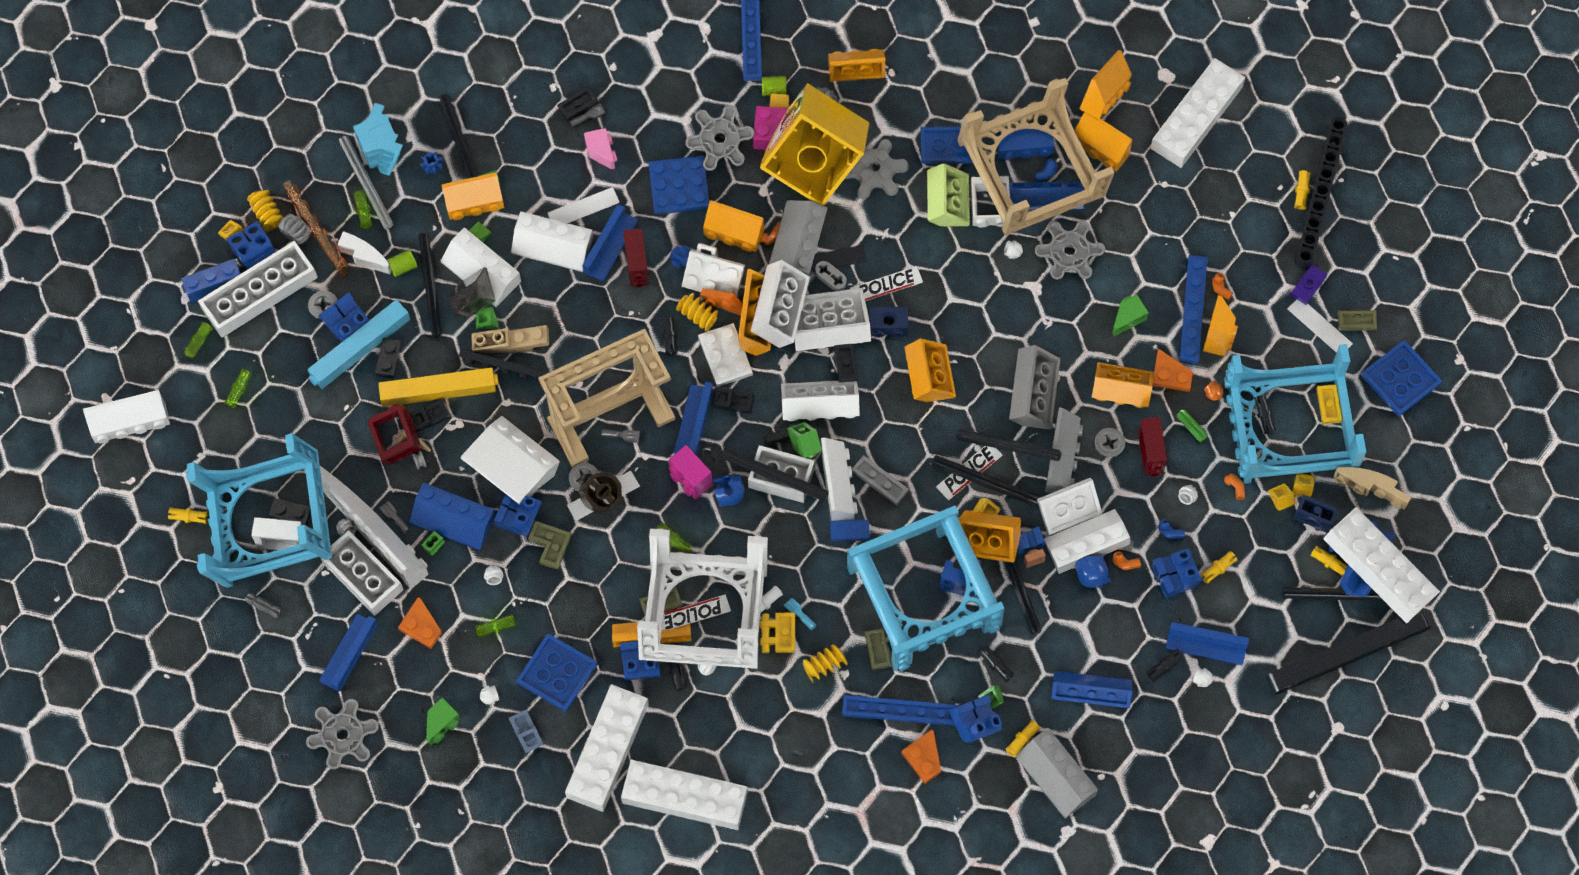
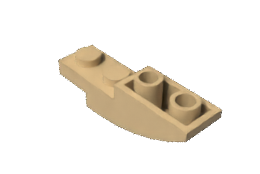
M547 325L511 331L508 328L472 333V352L519 353L533 351L535 347L549 345V328Z
M1338 467L1333 476L1337 482L1350 486L1357 494L1367 496L1370 491H1373L1377 497L1385 498L1396 508L1405 510L1411 499L1410 496L1395 488L1398 481L1379 472L1356 467Z

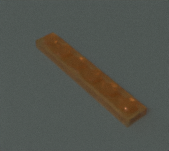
M289 180L283 183L286 194L310 228V231L340 277L347 274L345 267L348 266L342 256L339 258L337 255L338 249L333 242L330 243L328 241L329 235L324 227L320 229L318 226L320 222L315 213L311 214L309 212L310 206L305 199L302 200L300 198L301 192L296 185L292 186Z

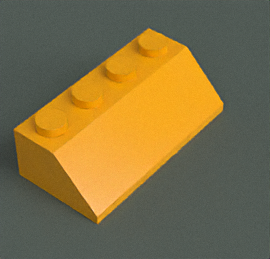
M1118 50L1092 78L1080 106V110L1097 119H1100L1103 114L1107 115L1110 108L1115 106L1117 100H1120L1124 92H1127L1131 86L1129 80L1132 74L1122 51Z
M747 269L738 341L741 350L757 356L770 351L771 347L770 342L751 332L765 275L752 269Z

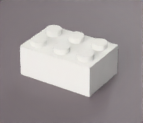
M760 445L754 459L809 483L815 469V460ZM750 472L748 488L804 503L805 493L755 472Z

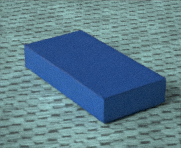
M869 520L830 521L831 542L870 540Z

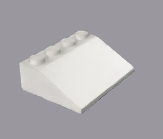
M862 288L805 295L794 339L796 351L871 341L870 322Z
M503 416L490 424L461 456L463 461L518 504L524 500L525 496H530L553 478L560 463L557 458Z

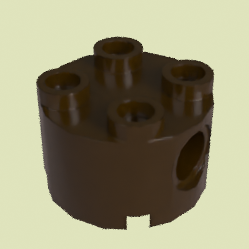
M601 472L592 474L584 479L578 494L585 507L591 511L601 512L610 510L618 505L622 498V486L617 477L611 473Z

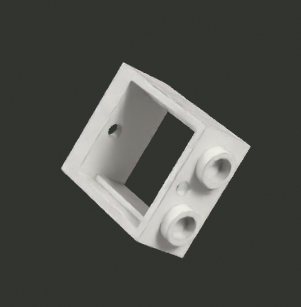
M999 176L1010 197L1009 176ZM971 177L972 226L987 227L988 225H996L997 227H1003L1004 223L1000 215H977L976 192H984L987 189L981 177Z
M255 517L252 538L257 548L281 550L299 544L297 527L301 526L302 523L299 521Z

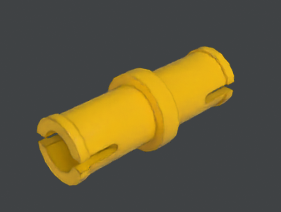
M1299 171L1298 185L1295 187L1296 201L1294 208L1298 207L1299 210L1306 209L1307 195L1310 193L1309 179L1311 173H1307V171Z
M170 507L168 513H171V515H168V519L182 520L185 523L198 522L207 524L209 519L206 518V516H209V512L194 511L192 508L178 509Z
M1318 545L1311 553V556L1325 564L1327 569L1331 568L1343 577L1348 565L1337 559L1335 554H1329Z
M1228 551L1222 558L1213 561L1209 568L1200 573L1201 577L1204 576L1202 580L1208 584L1219 574L1225 573V569L1237 561V557L1233 558L1235 554L1232 551Z
M1031 720L1021 732L1016 734L1013 742L1006 747L1007 753L1012 757H1016L1021 749L1040 730V726Z

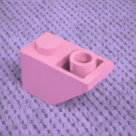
M606 128L584 133L589 158L610 169H615L614 162L617 161L615 150L611 151L610 145H613L611 134L607 135Z

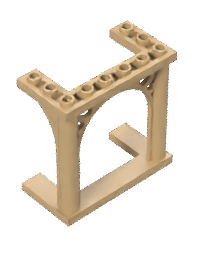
M1066 78L1052 80L1048 84L1043 101L1038 103L1035 101L1028 104L1025 108H1016L1009 114L998 115L994 120L988 122L983 121L984 115L981 110L977 112L971 111L963 118L957 141L960 147L965 146L1004 223L1002 230L1005 235L1106 196L1115 172L1112 167L1095 172L1070 122L1064 98L1068 87ZM1045 115L1047 117L1045 125L1038 123L1037 119L1039 116ZM1033 119V123H1027V121ZM1052 122H1053L1052 127L1055 128V129H1053V130L1049 128ZM1022 129H1036L1050 134L1064 148L1085 190L1028 212L1030 206L1027 200L1013 205L995 167V152L999 143L1007 135ZM998 132L1001 133L1000 136H995V135H994V134H997ZM989 137L995 143L993 145H986L982 142V138ZM984 150H990L991 154L987 155Z
M645 329L538 378L546 394L550 416L547 417V420L572 468L589 460L574 427L642 396L658 427L675 420V416L659 385L670 381L671 377ZM633 357L634 369L626 381L581 402L573 403L566 388Z

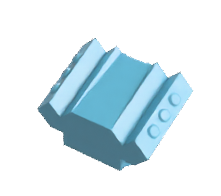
M375 103L369 117L362 123L353 126V129L369 168L378 167L380 173L390 175L397 163L403 145L395 142L398 134H395L388 120L390 116L382 114L384 105Z

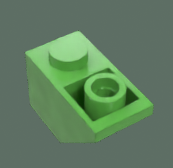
M443 698L433 705L427 713L426 739L431 746L434 743H439L449 729L453 730L459 724V714Z

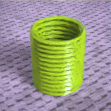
M786 76L762 77L763 96H770L771 94L787 95Z
M409 249L387 259L395 277L417 268L416 261Z

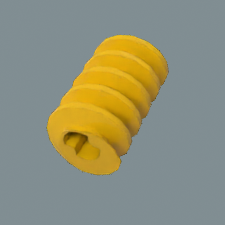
M269 190L256 191L250 194L247 200L250 202V206L253 208V212L256 214L262 229L266 232L272 231L278 227L283 216L279 214L280 210L276 208L277 204L272 202L273 197L269 196Z
M694 293L689 296H683L678 302L676 310L681 311L684 316L687 315L689 320H693V323L699 324L700 328H705V331L708 332L717 320L718 311L716 310L711 313L712 306L706 309V302L699 304L701 300L699 297L693 300Z
M832 644L830 646L831 651L828 648L823 650L824 655L821 652H817V658L812 655L810 656V662L807 659L803 660L805 672L812 683L813 676L820 680L819 673L827 676L826 669H829L832 673L834 672V665L840 669L841 661L848 665L839 647Z

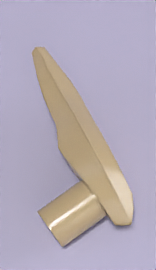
M404 429L401 430L402 434L396 439L399 444L408 439ZM419 439L422 449L430 452L431 449Z

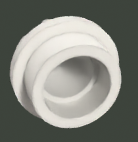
M1015 240L1007 241L1004 255L1008 256L1009 259L1021 256L1023 253L1021 244Z
M1186 485L1181 487L1178 497L1182 503L1189 505L1197 500L1198 492L1196 487Z
M342 519L337 523L336 528L340 536L344 535L348 530L353 535L355 534L356 526L353 521Z
M496 565L487 567L484 573V579L489 585L500 584L503 578V571L500 567Z
M698 664L699 671L706 676L713 673L717 667L715 665Z
M1198 668L1193 683H1196L1198 687H1207L1213 681L1212 673L1206 668Z
M488 685L481 690L480 700L483 703L493 705L496 701H499L495 685L491 687Z

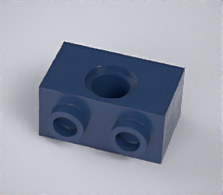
M870 307L869 322L871 335L875 337H884L885 335L902 337L908 335V307ZM885 321H892L893 324H892V325H886L884 322H885Z
M1303 494L1293 519L1329 533L1340 509Z

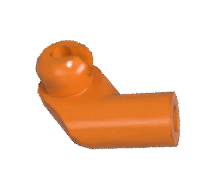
M780 222L776 224L770 235L767 233L762 235V243L771 245L776 240Z
M1217 273L1212 279L1213 290L1218 295L1229 300L1233 292L1225 288V276Z
M1230 473L1226 475L1224 482L1226 485H1232L1235 488L1236 500H1244V482L1236 474Z
M1119 551L1113 554V563L1122 570L1126 571L1141 567L1139 558L1128 560Z

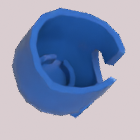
M725 475L713 478V482H717V489L714 492L720 507L736 505L742 501L745 491L741 480L742 475Z
M1102 554L1085 557L1075 563L1077 577L1083 586L1102 588L1103 584L1111 582V579L1108 578V567Z

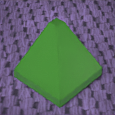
M477 222L469 230L482 242L492 234L480 222Z
M493 307L476 311V329L499 328Z
M993 685L978 695L981 698L989 694L991 699L989 704L992 710L1004 703L1001 689L998 685Z

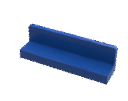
M1009 182L1010 199L1013 205L1027 200L1030 206L1029 210L1038 209L1084 191L1081 182ZM1081 205L1074 209H1083L1084 205Z
M619 204L616 206L582 265L585 274L602 282L606 279L625 246L623 230L634 229L638 223V219L625 213V207Z
M705 382L704 387L690 386L674 455L686 445L696 456L698 455L713 393V383Z
M1371 521L1372 524L1392 543L1395 537L1394 532L1381 531L1377 526L1376 522ZM1348 565L1340 585L1347 595L1367 597L1371 587Z
M359 614L355 616L319 679L320 683L338 692L341 691L378 626L375 618L370 616L365 618Z
M1171 622L1166 650L1175 651L1179 649L1184 654L1243 665L1249 638Z
M1054 671L1051 699L1130 708L1132 697V680Z

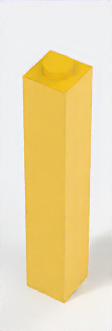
M484 368L379 382L378 384L382 407L396 404L402 405L496 392L495 385H499L498 375L493 372V368Z

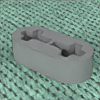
M821 261L816 265L815 274L818 279L834 291L845 289L847 279L842 272L826 261ZM826 267L827 273L823 272L821 274L820 268L824 269ZM833 278H835L836 280L842 279V284L838 283L837 285H835V280Z

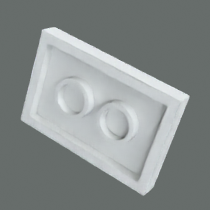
M690 250L682 287L699 292L703 288L730 292L738 297L745 265Z
M734 323L698 335L717 387L753 375L745 351L740 348L738 333Z
M1091 478L1037 499L1045 528L1049 535L1102 514Z

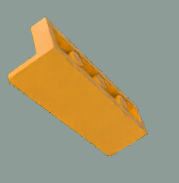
M638 622L613 624V647H620V643L638 642ZM690 624L670 630H662L660 644L692 641Z

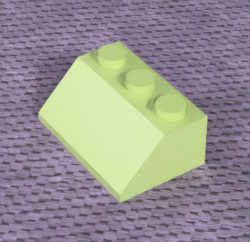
M944 163L928 169V221L939 226H969V174Z

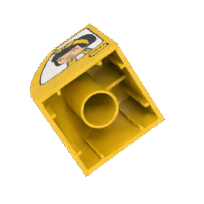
M807 83L788 108L775 130L763 156L760 169L811 201L824 206L864 154L869 122Z

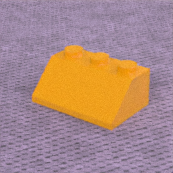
M870 49L869 51L853 50L845 53L837 51L828 54L830 82L885 78L886 60L884 51Z
M1084 112L1074 130L1084 151L1091 158L1101 161L1106 168L1112 167L1117 172L1130 155L1133 139L1102 119H1097Z
M497 173L441 184L450 220H460L470 215L478 216L488 211L497 212L504 208Z
M710 200L703 232L711 240L717 239L723 241L726 245L741 247L742 250L747 252H757L761 237L764 234V218Z
M1219 295L1203 351L1225 357L1226 352L1231 351L1238 326L1234 325L1236 317L1223 297Z
M920 338L904 347L912 394L915 400L932 402L956 397L946 344Z
M1097 362L1092 398L1098 401H1114L1120 405L1125 403L1131 404L1137 408L1149 407L1154 372Z
M965 510L958 520L975 556L1014 563L1021 536V518Z

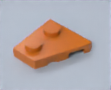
M702 289L700 296L707 305L741 316L743 303L734 293Z
M1158 350L1153 386L1190 392L1193 371L1162 350Z
M419 597L398 627L399 631L432 649L442 634L437 623Z
M930 730L901 751L924 784L941 773L933 730Z

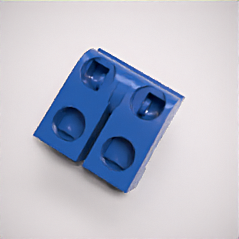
M258 221L243 229L246 237L239 231L226 239L232 252L240 259L247 270L276 252ZM258 229L255 233L250 234L251 230ZM242 238L241 241L233 243L234 240Z
M349 292L318 315L341 342L369 321Z
M505 494L502 505H500L494 519L495 527L522 536H528L542 501L525 496L524 500L518 504Z
M1189 548L1171 554L1168 557H1160L1153 560L1152 568L1157 580L1160 581L1159 584L1166 599L1193 589L1202 581Z
M946 560L939 589L965 596L966 579L963 570L954 568V562Z
M637 641L620 643L625 681L661 677L660 661L639 660Z
M989 694L949 711L960 737L965 743H971L1002 730V722L999 715L995 711L992 712L989 704L991 702Z

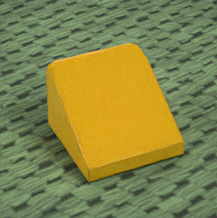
M771 94L770 107L789 108V95Z
M232 220L218 232L225 240L239 231L246 236L243 227ZM242 238L234 240L233 243L241 241Z
M1302 473L1296 474L1292 490L1294 495L1302 497L1304 494L1311 497L1315 476Z
M1285 483L1268 490L1278 511L1295 504L1294 493Z
M981 498L973 511L998 515L1001 509L988 498Z

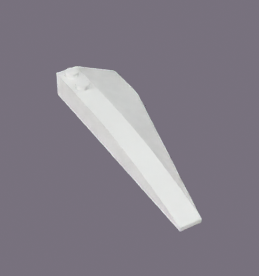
M320 466L325 495L347 519L354 522L360 534L405 584L412 589L429 575L426 569L428 565L422 558L418 559L414 555L416 553L409 544L405 545L388 525L354 492Z

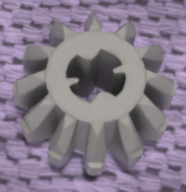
M287 214L278 225L280 232L298 245L303 244L311 234L310 228L306 223L293 214Z

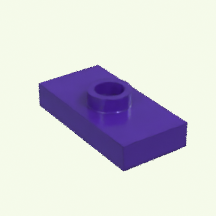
M1311 265L1291 292V296L1307 305L1328 275Z

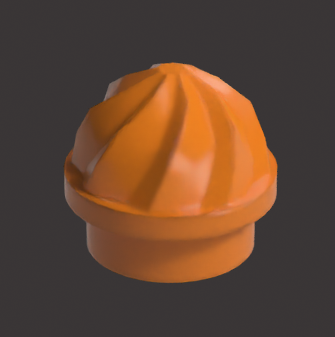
M1216 381L1211 382L1204 388L1206 397L1213 401L1220 400L1223 396L1222 385Z

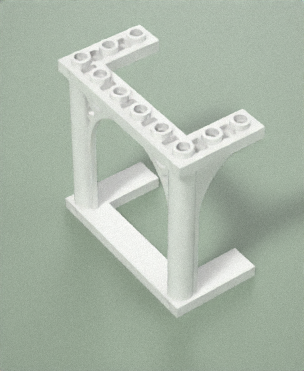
M661 528L650 529V566L652 569L645 621H638L639 660L757 669L764 577H767L768 537L748 536L747 558L740 556L728 557L704 555L701 553L670 552V530ZM670 570H680L682 574L681 576H675ZM700 575L715 576L733 585L739 592L743 602L741 628H738V650L660 644L665 602L670 591L681 581ZM735 575H746L739 581L733 579Z

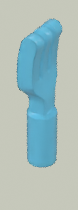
M791 598L783 605L790 613H795V616H798L810 630L816 627V624L802 612L801 605L796 600Z

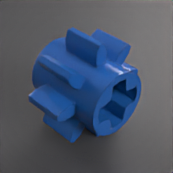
M427 151L425 157L421 156L423 163L420 166L421 169H426L427 175L429 173L436 175L439 169H443L441 165L443 158H438L437 152L429 153Z
M684 244L682 247L676 246L670 254L672 265L678 269L681 266L686 268L691 249Z

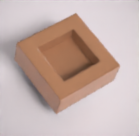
M1043 549L1030 550L1024 556L1026 568L1045 562L1046 557Z

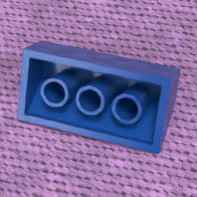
M423 482L415 498L409 523L432 533L435 531L440 536L481 551L496 516L494 509Z

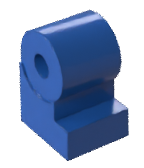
M1039 526L1033 528L1032 531L1021 533L1017 549L1018 554H1025L1033 549L1039 550L1044 548L1045 540Z

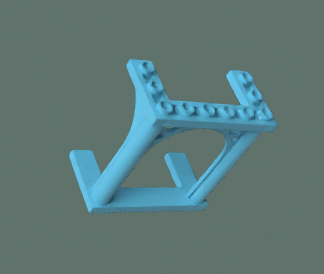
M1347 344L1339 345L1333 363L1324 365L1257 370L1244 366L1241 363L1240 355L1232 356L1223 381L1224 387L1228 388L1229 395H1226L1227 405L1231 406V412L1229 413L1230 423L1234 424L1232 437L1233 441L1237 442L1235 456L1240 461L1238 474L1240 478L1242 477L1244 484L1251 483L1253 478L1337 470L1338 467L1360 468L1366 454L1364 435H1355L1345 381V374L1350 364ZM1334 381L1341 409V425L1346 451L1303 456H1283L1267 449L1258 440L1252 426V411L1256 403L1254 398L1252 401L1243 399L1241 396L1242 391H1247L1253 397H1256L1277 387ZM1253 387L1255 389L1260 388V392L1256 393ZM1243 405L1248 406V411H1244ZM1248 440H1253L1254 445H1250V441L1248 442ZM1256 449L1262 451V456L1257 459ZM1266 456H1271L1272 460L1267 459L1266 462H1263Z
M293 433L285 435L287 453L289 454L287 456L234 470H206L194 462L187 464V480L207 492L208 500L206 505L210 514L208 522L212 531L211 543L214 547L213 557L205 553L198 555L197 569L200 574L228 588L234 586L233 581L317 557H321L324 560L332 558L318 450ZM305 469L313 530L306 525L298 526V545L270 553L254 554L241 548L236 542L231 528L232 512L240 496L256 483ZM239 487V489H238V491H237L236 493H235L234 490L231 489V488L237 489V488ZM224 493L231 494L232 500L230 502H223ZM238 550V558L231 562V554Z
M956 505L847 550V569L849 574L852 575L859 572L888 635L892 647L891 664L894 671L898 669L902 671L909 668L910 664H912L913 652L917 650L922 652L928 649L931 644H941L947 641L948 637L953 635L955 637L960 636L966 632L965 630L972 627L973 629L981 627L983 633H994L1002 626L1005 608L1002 602H997L958 520L959 511ZM936 528L938 538L947 536L965 575L966 592L962 603L952 614L941 620L922 622L905 616L894 606L870 555ZM974 591L975 596H978V598L970 597L969 594ZM968 602H973L979 606V610L971 612L965 605ZM964 612L967 615L962 616V618L958 617V614ZM900 621H906V622H907V624L904 626V629H903V630H902V628H901V627H903V625L900 623ZM944 621L948 623L944 626L942 625V622ZM915 625L919 628V633L916 637L910 638L908 630L911 626ZM929 627L931 631L927 630L923 634V628Z

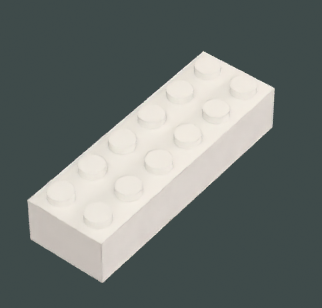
M1214 58L1154 136L1150 149L1182 168L1243 88L1245 77Z
M293 241L201 298L198 302L202 311L222 338L317 279V275L311 263L296 242Z
M1357 507L1323 538L1406 623L1440 592Z
M612 684L610 685L566 788L565 794L568 799L604 812L648 708V698Z
M631 760L621 800L622 804L739 830L748 789L747 786Z

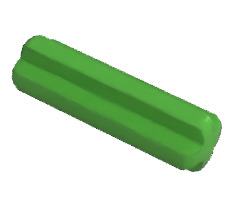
M1182 409L1177 414V418L1199 442L1207 438L1208 434L1185 409Z

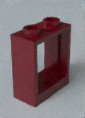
M642 228L623 230L630 286L644 287L649 284Z
M401 404L393 405L389 410L373 415V418L367 420L382 462L391 465L422 449L409 410ZM400 416L408 440L387 450L378 426Z
M1160 417L1141 419L1138 439L1144 475L1156 477L1164 473L1167 462Z

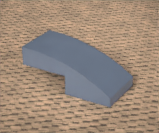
M527 709L508 718L525 753L544 745Z

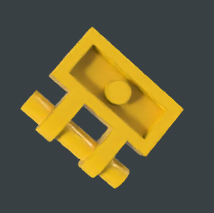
M775 613V620H770V614H762V621H760L762 653H769L770 645H775V653H795V613ZM771 628H775V637H770Z

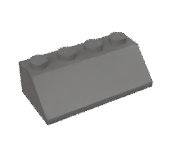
M787 200L769 264L783 260L808 276L828 207L812 201Z
M1036 345L1018 349L1009 419L1021 426L1052 429L1060 358Z
M1060 407L1052 448L1060 450L1062 456L1059 461L1050 460L1045 492L1048 493L1056 492L1074 484L1075 478H1071L1072 472H1076L1078 462L1074 460V456L1079 454L1080 443L1077 442V438L1082 436L1083 425H1080L1081 418Z
M1049 728L1033 738L1016 756L1065 819L1097 795V787Z

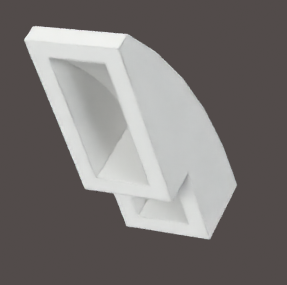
M342 232L338 242L340 252L352 255L357 265L387 274L391 273L389 263L374 247L352 234Z

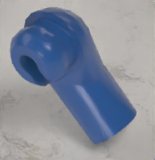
M1048 159L1044 171L1034 174L1037 182L1054 176L1058 168V164L1054 159Z
M1162 519L1159 522L1158 529L1167 539H1185L1184 529L1174 530L1166 519Z

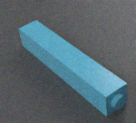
M395 300L307 370L310 375L308 379L314 386L318 385L323 389L382 343L383 338L387 339L410 320L409 313Z

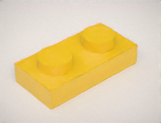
M1336 384L1317 386L1316 391L1322 425L1341 423L1342 415Z

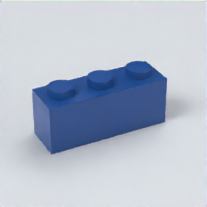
M1036 129L1018 130L1007 135L999 143L997 156L998 159L1011 160L1016 157L1030 158L1037 155L1042 157L1049 156L1054 152L1053 136L1044 131Z
M235 259L183 277L181 280L190 302L193 303L241 273Z

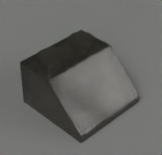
M483 267L456 286L450 296L454 315L470 318L495 302L486 267Z

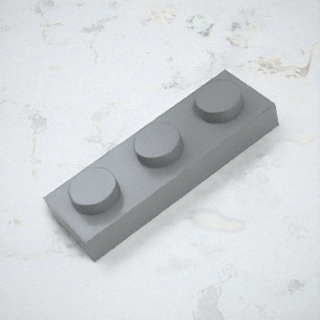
M864 455L852 468V473L896 506L909 492L907 487Z

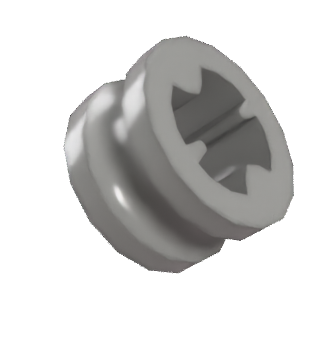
M421 451L418 454H412L418 470L421 466L427 467Z

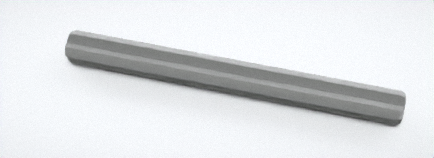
M346 135L339 138V143L384 229L393 227V222L350 139Z

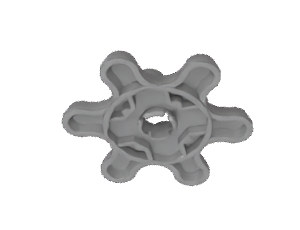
M732 105L725 106L722 115L718 118H712L705 110H699L695 115L696 121L701 125V132L698 135L689 136L685 144L688 149L701 148L705 151L706 157L703 161V166L706 170H714L718 160L723 157L730 159L732 164L736 166L744 163V155L739 151L738 146L741 141L752 139L754 130L750 126L737 127L735 125L734 117L737 111ZM717 134L725 135L724 142L717 143L715 136Z
M888 139L881 140L878 147L874 150L865 148L862 157L845 177V179L856 178L859 180L860 186L857 189V195L861 199H867L874 188H882L889 196L896 195L898 193V186L893 182V176L896 173H904L909 169V163L905 159L895 160L890 158L889 152L892 149V143ZM875 164L880 169L878 171H871L870 166Z
M1053 221L1049 223L1048 232L1052 235V241L1049 244L1037 245L1035 247V254L1040 258L1046 257L1053 260L1054 266L1050 270V275L1053 279H1061L1065 271L1069 270L1077 271L1083 279L1091 277L1092 269L1087 261L1091 256L1103 255L1105 246L1098 242L1091 243L1086 239V234L1090 229L1088 222L1079 221L1071 231L1064 230L1059 222ZM1071 247L1075 250V253L1069 255L1065 253V249Z
M354 699L347 700L339 714H332L326 707H319L315 711V717L322 723V729L318 734L310 735L306 739V745L310 749L326 748L329 753L326 764L330 769L339 768L342 758L347 754L354 755L361 762L368 760L370 757V751L363 745V739L366 735L377 732L379 724L374 719L360 721L356 716L359 705ZM346 730L348 732L347 739H338V733Z

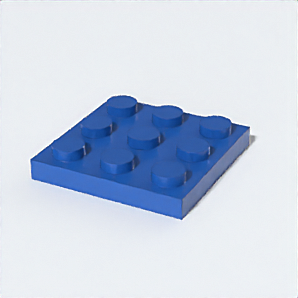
M704 155L648 162L654 215L708 209L709 196L706 171L703 166Z
M1405 340L1361 373V377L1398 417L1443 382Z
M547 633L516 680V684L567 713L598 663Z

